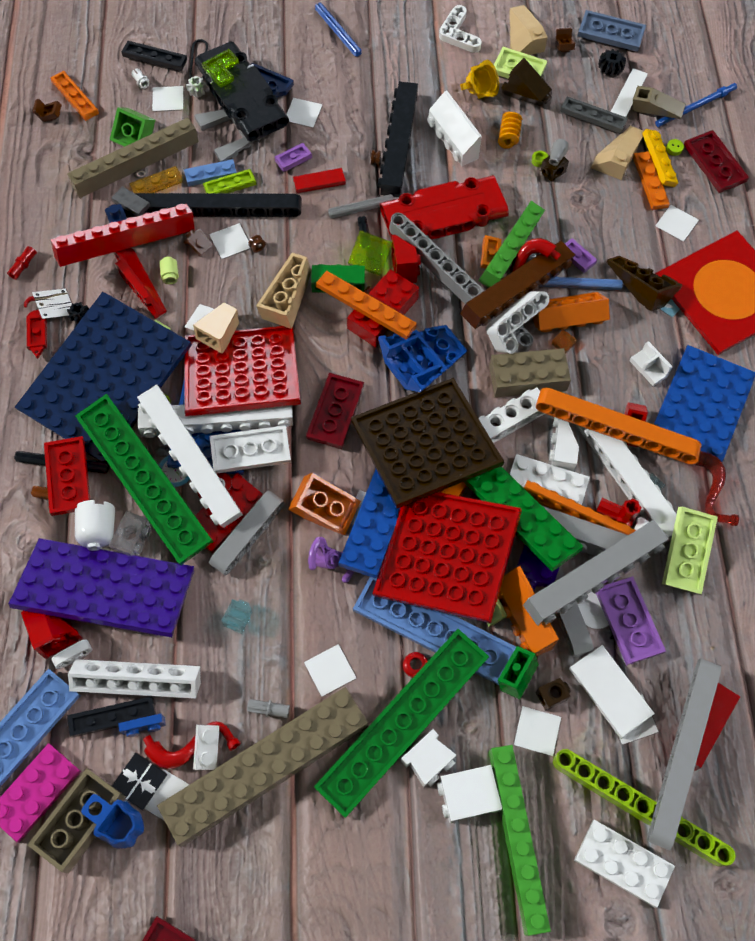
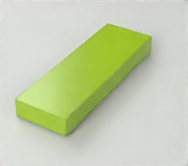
M251 169L203 183L206 193H232L257 185Z

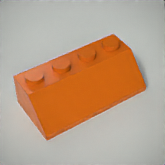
M598 292L549 299V303L544 309L532 317L535 327L541 332H550L554 328L568 329L569 326L573 325L583 327L587 323L602 324L604 321L610 320L609 299Z
M518 566L503 577L498 599L501 601L507 614L506 618H509L513 624L511 628L516 637L519 636L522 642L520 644L521 648L535 653L537 657L552 650L559 638L551 623L546 625L543 622L537 626L524 608V603L535 593L521 566Z

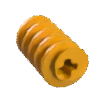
M508 111L502 115L498 144L504 149L512 148L519 143L523 118L516 112Z

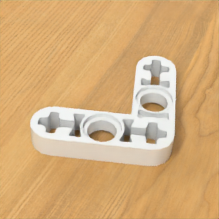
M457 5L452 9L440 27L439 38L443 42L469 52H479L482 44L481 39L459 30L466 18L467 10L464 6Z

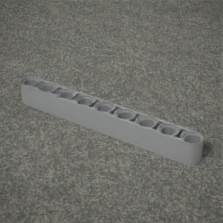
M699 658L695 666L647 836L648 842L667 850H671L676 838L721 673L720 665Z

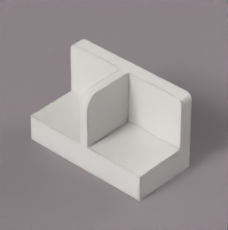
M649 341L645 343L640 352L629 360L653 387L666 379L672 369V365Z

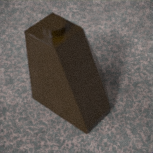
M525 58L512 69L509 74L508 83L504 82L501 87L504 95L538 106H542L544 103L547 104L552 98L550 86Z

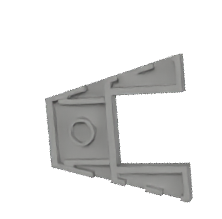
M224 110L194 115L201 131L231 119L235 124L234 119L229 118ZM238 130L242 139L214 149L215 155L220 162L226 161L229 158L233 159L242 149L251 147V143L254 141L249 142L241 130Z

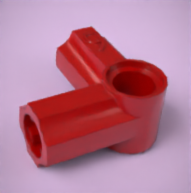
M602 498L596 512L607 515L613 520L626 524L631 528L642 507L639 505V501L633 498L626 500L622 506Z

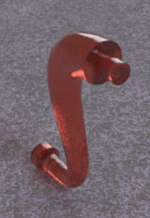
M700 451L699 461L695 466L708 469L713 478L705 502L706 513L717 516V522L738 526L739 515L718 514L714 511L713 507L726 480V469L723 462L711 453Z

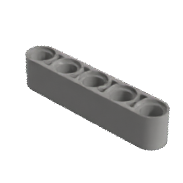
M266 491L212 555L209 564L225 576L229 574L279 514L285 501L271 491Z

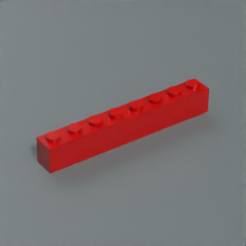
M179 204L172 208H164L153 213H145L141 216L129 217L126 220L111 222L103 226H95L91 229L76 231L65 236H58L50 239L54 257L59 266L62 267L190 232L192 229L195 230L193 212L187 204Z

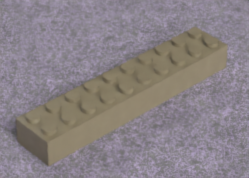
M344 687L161 802L157 807L177 845L183 847L368 728V722L347 688Z

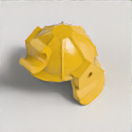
M484 60L479 65L470 67L471 71L466 77V82L460 84L461 91L468 89L469 93L478 96V99L486 96L495 97L499 91V77L493 63L490 60Z

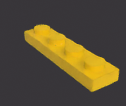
M645 129L642 135L661 184L675 187L679 182L660 133L656 130Z

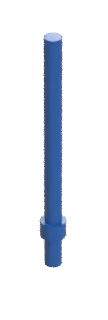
M733 83L727 87L723 86L717 89V92L686 106L683 115L717 98L727 96L729 92L737 89V84ZM663 117L657 120L655 124L657 127H660L676 118Z

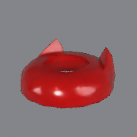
M420 652L409 653L403 661L404 672L411 678L421 669L415 670L411 668L410 662L413 659H419L422 662L421 668L429 661Z

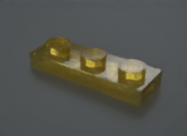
M177 166L131 182L129 185L133 193H156L183 183V178Z

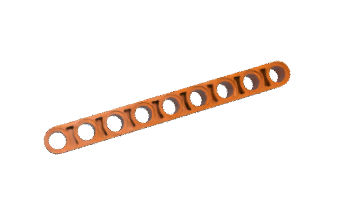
M542 388L540 390L536 409L542 413L686 464H696L699 461L702 444L696 439L551 388Z

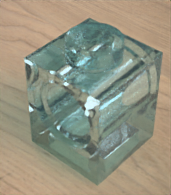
M232 599L221 620L223 626L242 634L253 613L250 604L241 599L239 601Z

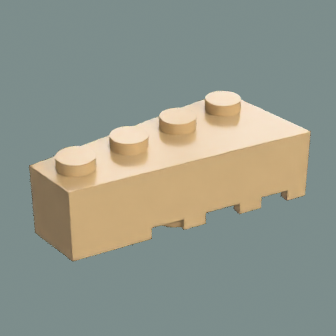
M291 253L256 305L262 319L292 329L312 272L307 257Z

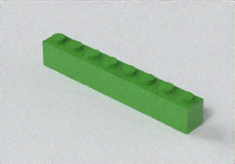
M513 745L491 748L488 753L502 805L500 814L524 935L529 936L551 932Z

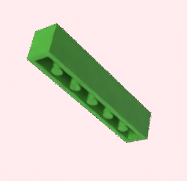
M530 201L478 281L489 288L501 280L545 212V209Z

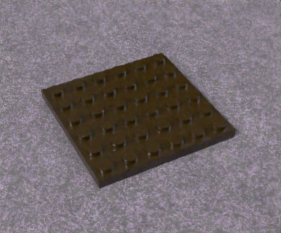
M454 378L425 388L422 392L412 393L351 417V422L397 509L504 465L502 456Z

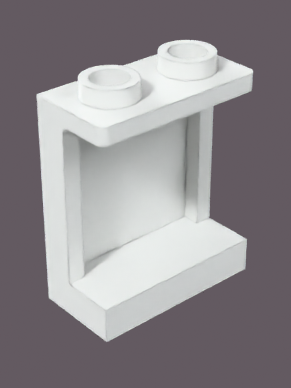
M491 765L440 776L437 789L439 796L444 798L445 804L442 805L444 818L449 819V823L502 810Z

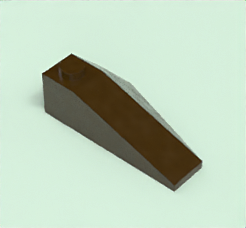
M616 256L607 259L606 263L619 279L623 281L637 301L645 306L647 310L654 311L665 307L682 287L680 283L664 274L662 277L658 276L650 268H639L638 263L624 257Z

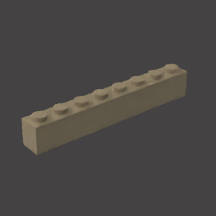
M187 117L67 173L71 185L79 198L86 196L198 143L196 128Z

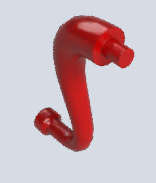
M542 238L531 239L520 248L512 272L523 266L527 258L533 253H540L547 258L551 255L556 260L560 258L561 254L555 250L557 246L552 242Z
M218 721L207 724L219 725V731L226 739L227 747L230 751L240 746L241 743L238 738L233 736L225 724ZM151 735L143 739L147 746L144 749L145 754L152 763L160 768H178L194 756L195 736L185 747L175 752L167 751L160 741L154 742Z

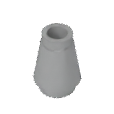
M557 139L553 143L549 159L551 165L557 166L569 150L567 141Z

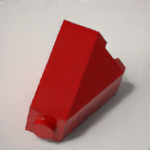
M29 611L21 612L33 649L45 659L83 640L82 635L60 617Z

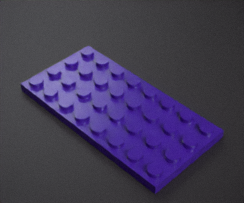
M39 538L8 604L13 609L172 638L194 574V566L180 565L179 563L102 549L91 551L83 546Z

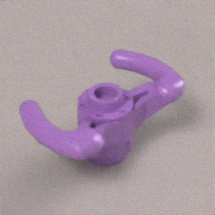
M324 537L315 538L309 551V569L315 570L316 566L325 569H335L338 567L343 551L339 552L328 547ZM347 569L342 577V582L347 583L354 571Z

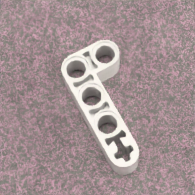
M545 291L528 292L488 323L486 331L497 352L513 354L517 351L518 341L513 332L548 305L549 295Z

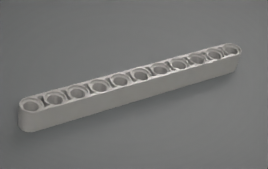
M395 213L392 215L389 226L390 233L399 236L416 247V252L421 257V263L461 301L466 304L485 291L404 214ZM521 326L513 332L518 341L516 353L528 352L534 340L533 336Z

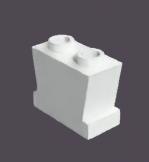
M434 729L401 758V762L406 768L409 765L411 766L423 787L427 784L431 787L440 778L438 774L443 769L447 772L455 764L456 754L437 740L439 735Z

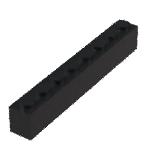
M399 81L398 88L394 90V98H396V100L392 101V110L394 112L390 113L389 123H391V126L388 125L387 136L389 138L385 140L387 151H383L382 159L385 163L381 164L380 175H382V178L379 177L378 188H381L380 195L383 196L390 194L393 197L400 198L418 95V83Z

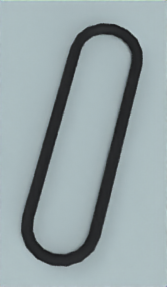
M198 39L193 42L189 71L190 78H192V66L195 44L197 42H204L206 45L205 52L208 50V43L203 39Z

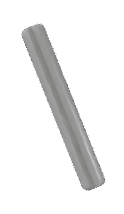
M390 194L329 208V217L336 218L380 208V203L394 200V198Z

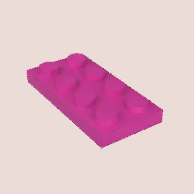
M48 743L0 797V827L12 839L20 843L80 774L81 770Z

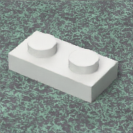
M196 725L194 770H214L217 768L219 725Z

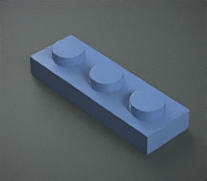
M233 159L184 169L188 187L237 173Z

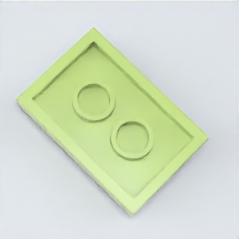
M502 47L494 66L498 76L508 79L512 69L525 58L537 73L542 76L547 66V61Z

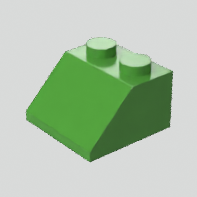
M117 107L110 140L125 147L151 135L156 120L130 108Z

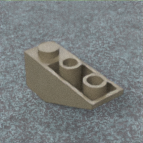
M637 85L633 97V111L681 119L686 106L685 103L650 87Z

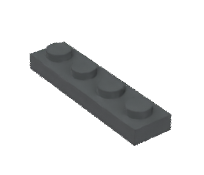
M568 96L560 110L561 113L620 134L628 119L627 117Z

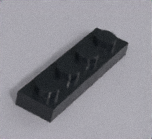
M127 41L121 51L123 57L182 71L187 62V55L132 41Z
M150 696L67 715L70 737L73 738L119 727L118 723L156 715L154 698Z

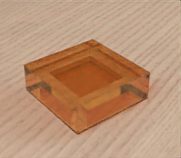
M563 329L552 340L551 344L557 349L564 348L566 354L576 344L577 339Z

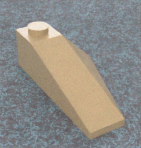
M525 5L510 8V48L528 55L545 52L548 37L543 26Z
M632 126L628 127L597 154L591 169L622 180L643 138L642 133L644 131Z

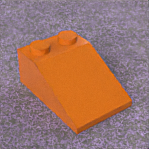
M310 473L304 476L288 510L308 521L345 535L361 501L316 474Z

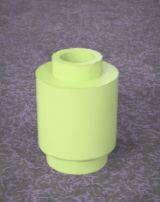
M164 257L159 262L161 279L165 284H175L179 278L177 260L172 257Z

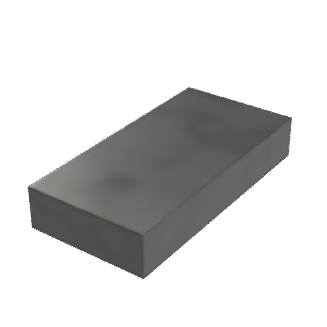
M123 186L112 197L114 203L121 204L124 209L136 216H141L150 207L148 201Z

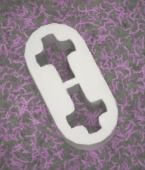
M81 640L55 654L52 657V662L56 669L64 668L74 663L75 659H81L92 651V647L88 640Z

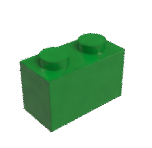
M519 646L515 648L498 678L502 692L520 700L539 666L535 653Z

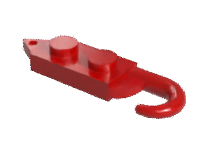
M30 296L25 300V308L31 301H35L34 296ZM39 309L30 312L26 316L27 348L32 351L37 359L43 350L47 349V318L42 319Z

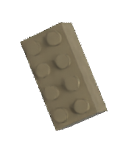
M564 348L491 355L489 368L495 398L520 396L525 391L533 390L536 387L539 390L551 388L560 392L568 390L571 378Z
M88 768L84 770L28 843L31 849L62 873H70L96 838L94 835L96 824L81 813V809L93 794H97L112 805L116 800L123 801L126 798L125 795ZM93 802L89 807L90 814L94 816L102 811V805L99 802Z

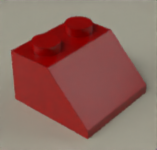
M392 235L391 258L394 272L412 283H417V275H420V254H417L416 247L399 236Z

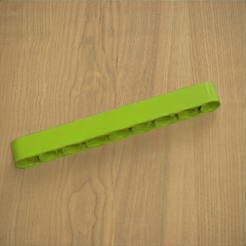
M568 749L560 750L553 757V765L559 772L645 824L651 825L657 804L656 801ZM560 755H564L568 758V766H564L560 763ZM579 767H584L588 771L587 777L584 778L579 774ZM599 778H602L606 781V789H602L599 787ZM618 790L625 792L627 797L625 801L619 799ZM639 801L645 804V813L638 810L637 804ZM681 817L679 825L684 827L686 834L684 837H681L677 831L675 842L715 866L722 867L733 864L736 855L731 846ZM699 837L705 841L706 846L704 849H701L698 845ZM719 850L724 851L726 855L724 862L718 856Z

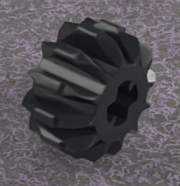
M612 48L609 51L606 49L599 59L598 67L600 72H605V76L607 74H610L611 77L614 74L618 76L625 68L626 57H624V53H619V50L614 51Z

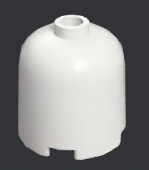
M95 500L83 501L77 504V508H75V540L81 546L91 551H97L111 543L114 534V505L104 501V505L95 504Z

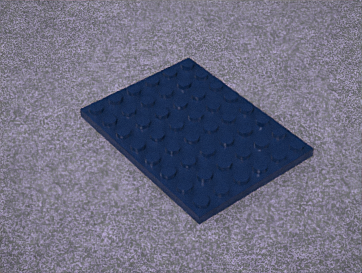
M102 291L16 404L15 408L63 439L83 436L86 453L101 462H107L75 415L107 394L132 428L138 420V404L141 403L137 397L155 385H158L161 389L192 344L185 338Z

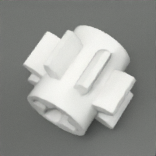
M194 76L188 79L189 84H186L187 91L190 92V96L201 97L205 95L204 90H207V85L203 78Z

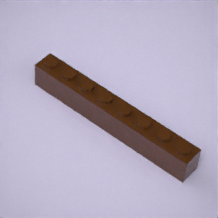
M559 241L555 244L557 246L555 250L561 254L558 260L554 259L551 255L547 258L539 254L468 301L460 314L474 329L481 325L485 326L491 318H496L504 309L509 308L528 292L536 291L541 284L544 286L551 277L555 278L563 269L567 270L570 268L576 254L562 241Z

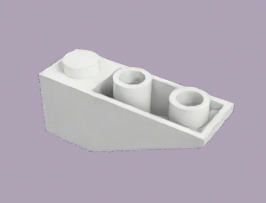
M554 417L553 427H556V431L552 433L551 444H554L553 450H550L549 461H552L551 465L574 472L578 460V443L569 423Z

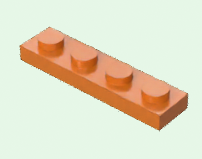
M649 151L634 153L633 160L651 209L668 208L670 203Z

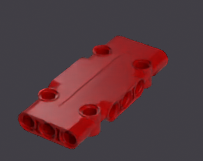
M494 175L480 179L469 177L465 179L464 183L460 184L458 181L439 184L417 190L413 195L404 193L399 199L380 203L381 214L391 240L392 234L389 231L391 217L395 213L404 214L430 239L469 231L475 225L484 227L491 219L497 220L509 216L507 203Z

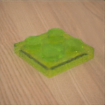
M360 231L348 265L365 266V271L381 276L392 247V242Z

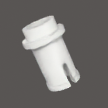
M138 68L135 69L138 74L133 70L132 77L137 81V85L143 89L149 86L148 77L144 76Z

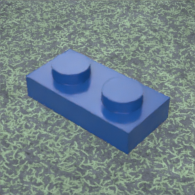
M162 714L118 723L119 732L126 735V737L137 736L140 731L148 730V732L159 731L160 727L166 726L165 717Z

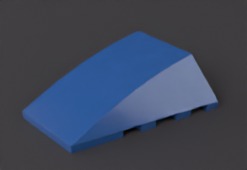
M447 325L425 328L424 331L420 332L414 330L407 340L397 334H393L390 337L385 335L379 336L378 338L387 367L405 390L422 392L467 353V349Z

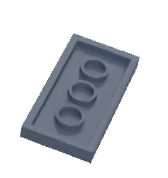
M586 10L577 36L638 52L646 25Z

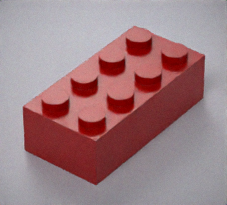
M390 269L368 295L405 315L418 300L419 287ZM355 309L347 317L348 330L375 348L379 345L378 338L379 336H384L387 328Z

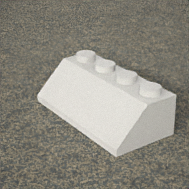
M445 91L429 109L427 121L429 126L433 127L436 131L437 137L441 138L444 142L446 149L450 150L453 154L454 160L458 161L462 167L479 159L482 136L449 92Z

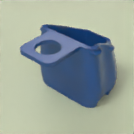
M93 794L81 809V813L96 824L94 835L110 844L113 848L133 847L138 836L144 832V823L140 812L135 810L127 801L116 800L110 805L97 794ZM93 802H99L102 805V811L98 815H91L89 812L90 805Z

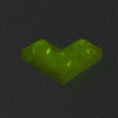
M227 49L204 61L202 68L222 88L234 81V77L228 69L239 64V61L230 49Z

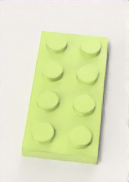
M678 507L662 580L663 585L702 594L718 519L717 516L686 507Z

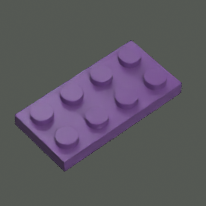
M633 576L604 585V588L596 593L626 666L666 652Z

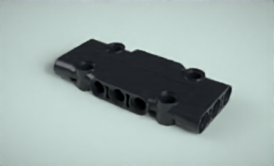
M234 42L225 43L195 58L194 63L205 77L206 84L209 86L213 96L226 115L234 119L236 128L241 130L249 142L260 139L288 125L289 118L278 104V99L273 95L272 89L255 65L248 62L247 55L241 52Z

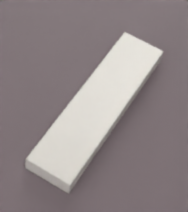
M632 69L611 112L627 117L633 105V97L637 85L643 86L647 73Z

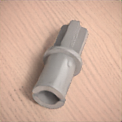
M250 699L248 701V712L264 714L266 717L270 715L288 719L290 705L272 703V700L265 702Z

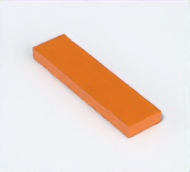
M65 71L50 78L55 87L85 121L99 114L98 109Z

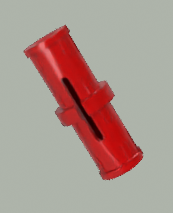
M27 246L20 257L15 259L16 262L7 274L12 279L17 280L22 271L29 267L30 261L37 254L36 250Z

